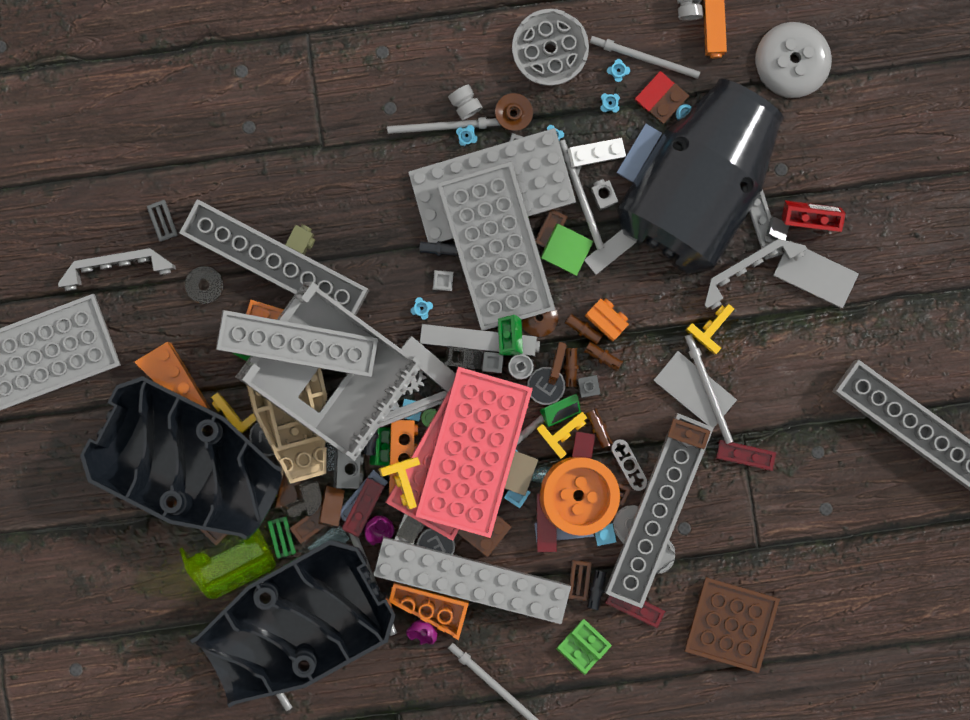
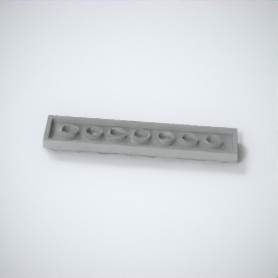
M223 310L216 350L372 377L378 338Z

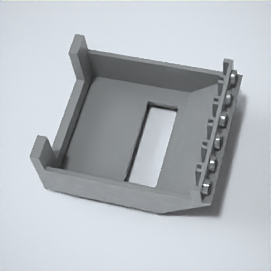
M304 282L277 320L378 338L372 377L347 373L320 412H317L298 398L318 370L316 367L250 356L236 375V378L355 461L423 365L416 357L408 355L320 290L317 284L314 282Z

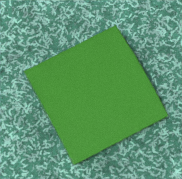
M556 223L540 258L577 276L593 241Z
M583 619L556 649L585 675L612 645Z

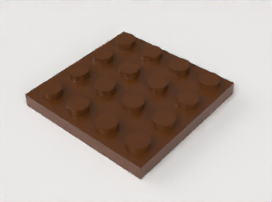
M705 577L684 651L759 673L780 598Z

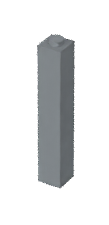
M422 324L420 344L499 353L498 332ZM522 335L524 355L535 356V352L539 353L540 341H536V336Z

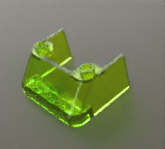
M259 528L249 539H243L244 542L212 558L205 553H197L190 557L183 547L179 549L186 572L207 598H218L275 568V559Z

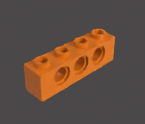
M399 420L391 423L390 465L399 462L398 457L400 454L406 453L410 459L418 445L414 444V436H418V424H415V420ZM402 434L409 436V442L406 445L399 443V436ZM396 472L389 474V495L396 484L394 476H397Z

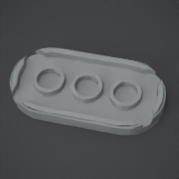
M625 506L615 515L613 521L614 532L623 544L638 506ZM670 540L657 569V574L666 572L674 563L675 549Z

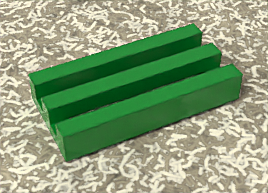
M287 516L268 521L277 559L296 554ZM282 521L284 522L291 551H287L280 524ZM274 523L277 525L283 553H280Z

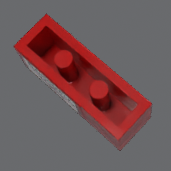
M785 200L782 220L785 225L842 232L846 213L841 207Z

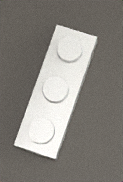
M622 138L567 149L572 168L626 157Z

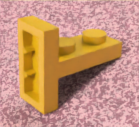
M729 304L725 307L721 305L715 312L717 317L713 321L709 320L703 326L704 332L693 323L685 330L715 355L721 347L711 340L710 337L732 313L734 308Z
M216 393L211 397L214 400L212 405L218 412L221 410L225 418L241 433L257 422L254 413L242 421L220 393Z
M583 412L579 413L553 435L550 434L543 424L536 429L561 459L566 455V452L558 444V441L564 442L571 436L570 431L574 428L579 430L586 424L584 420L587 417Z
M418 457L379 468L380 476L396 472L397 476H394L397 488H401L402 495H400L402 505L406 506L407 509L415 508L417 505L405 469L420 465Z

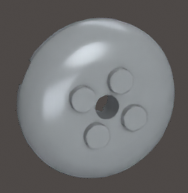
M543 9L527 16L517 28L512 42L513 58L522 74L535 83L548 86L560 85L573 79L584 67L589 52L588 37L581 23L576 18L565 13V11L558 9ZM551 44L555 46L556 50L553 53L547 52L545 46Z
M787 22L772 28L761 39L755 55V65L762 83L773 93L786 98H800L819 89L827 79L832 63L830 47L824 36L812 26L800 22ZM790 55H796L799 62L793 63L790 60Z

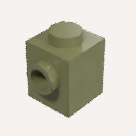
M303 224L300 227L295 225L285 245L305 255L307 249H311L315 242V239H313L314 234L311 233L312 229Z

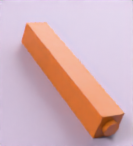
M703 0L705 56H710L711 59L722 58V55H725L727 52L724 0Z

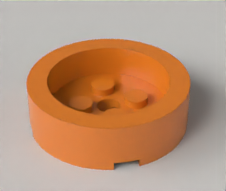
M570 457L557 462L548 470L541 483L540 504L544 515L555 527L572 535L584 536L602 530L613 520L619 507L620 490L615 476L604 464L590 458ZM576 490L582 491V500L576 501L573 498Z

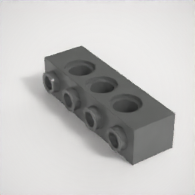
M335 448L334 488L359 489V484L363 482V474L360 473V465H363L364 459L363 454L360 453L354 461ZM348 463L353 466V471L350 474H347L344 470Z

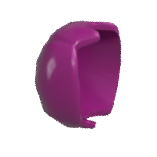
M384 516L371 518L365 527V538L371 545L382 543L383 536L392 538L394 534L393 522Z
M423 620L414 621L406 631L410 640L419 639L420 645L426 643L432 645L437 640V630L434 625Z

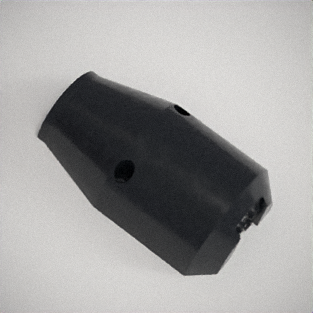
M719 79L709 92L664 131L617 207L623 234L637 244H641L645 239L647 240L645 243L654 249L660 248L663 250V255L670 259L675 258L672 265L687 275L714 269L762 192L779 127L784 120L783 114L774 105L752 90L736 82ZM674 143L680 144L681 147H682V150H681V151L675 150L674 147H673V144H674ZM740 183L747 187L746 192L741 190Z
M143 376L116 385L108 401L109 404L114 406L113 410L111 409L108 412L104 427L99 429L97 433L98 439L89 438L80 455L87 481L169 524L235 535L245 540L249 539L264 521L277 496L283 478V469L269 460L225 417ZM177 500L176 506L173 507L174 502Z
M330 539L252 582L199 635L190 640L203 650L213 665L224 688L229 708L238 703L306 688L388 642L395 619V612L386 592L379 593L380 590L376 582L371 581V574L366 566L367 558L358 547ZM262 593H269L270 596H263ZM306 660L309 665H302L300 661Z

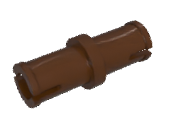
M572 313L564 323L576 330L578 335H583L595 345L603 336V334L590 327L588 322L584 323Z
M592 342L588 344L584 351L599 360L600 364L604 363L616 370V372L623 363V361L611 355L607 349L603 350Z
M566 348V365H564V369H566V387H577V369H579V365H577V348Z
M597 409L586 413L593 428L592 432L596 434L601 448L613 444L606 431L607 426L603 424Z

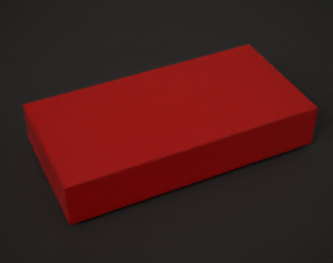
M660 71L635 98V101L649 112L675 83Z

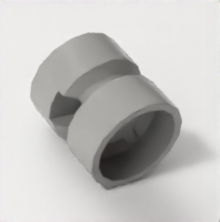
M677 0V3L680 4V7H678V19L696 20L703 18V6L699 4L702 0Z
M469 84L462 86L448 96L452 105L458 107L456 112L461 120L473 116L483 108L479 100L473 98L474 93Z
M524 354L515 355L508 364L509 373L516 379H526L533 371L532 360Z

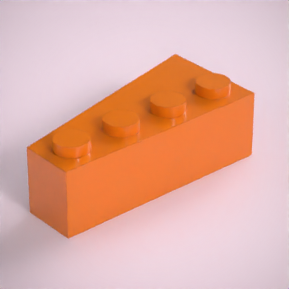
M170 342L164 343L135 361L155 383L207 409L210 408Z
M394 581L389 598L390 603L410 614H414L424 622L434 625L437 629L459 640L469 600Z

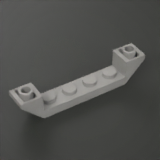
M777 239L711 279L705 308L708 309L710 307L713 310L722 304L720 301L723 300V297L716 286L719 284L722 287L729 283V278L733 275L741 276L747 272L746 268L750 265L756 267L764 262L762 258L767 255L773 257L781 252L779 248L783 249L789 260L794 258L796 261L805 255L804 251L807 250V247Z
M149 248L74 261L58 282V287L65 288V291L76 290V286L82 285L79 270H81V273L93 271L95 267L109 269L112 268L113 264L127 266L131 265V261L137 260L138 263H145L150 261L149 258H152L153 270L159 272L160 275L170 274L171 270L176 268L174 264Z

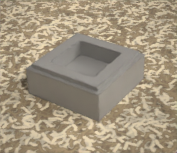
M434 270L433 290L452 291L454 272Z

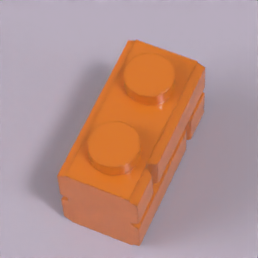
M600 299L588 311L585 317L613 342L629 325L626 322L628 318L622 312L616 313L612 309L614 305L608 299L604 301Z

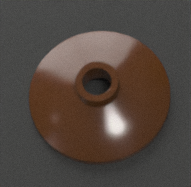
M510 93L503 96L496 104L495 116L503 128L510 131H519L527 127L531 122L533 108L525 96ZM511 111H515V112H516V116H515V117H512V116L510 115V112H511Z
M556 308L553 311L542 313V321H537L536 315L521 319L523 329L528 334L536 337L549 335L558 323Z

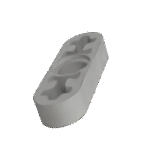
M621 439L615 440L611 445V451L629 485L636 491L643 490L647 485V479L628 443ZM617 443L620 445L624 444V453L627 454L629 452L630 456L624 457L621 461L619 460V457H622L621 452L615 451ZM628 459H631L635 464L634 468L630 471L624 468V462ZM637 469L639 470V473H636L637 477L643 479L641 487L638 485L634 486V477L631 476L629 478L628 474L634 473Z

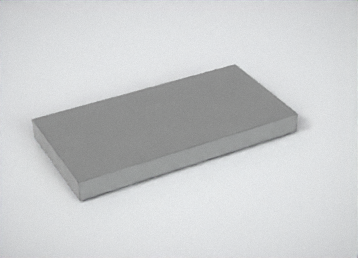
M808 249L804 251L805 255L796 261L794 258L789 260L785 252L783 253L773 274L774 277L839 308L844 307L859 273Z
M677 351L653 381L706 425L714 428L718 422L697 367ZM709 377L724 416L737 399Z

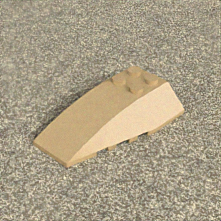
M318 368L298 396L300 400L317 412L321 411L327 401L321 368ZM247 386L253 413L288 482L291 484L326 474L327 448H325V441Z

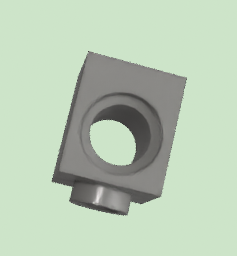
M602 179L593 183L594 187L591 188V192L599 211L618 203L609 180L605 182ZM601 189L607 190L609 193L608 198H601L598 191Z

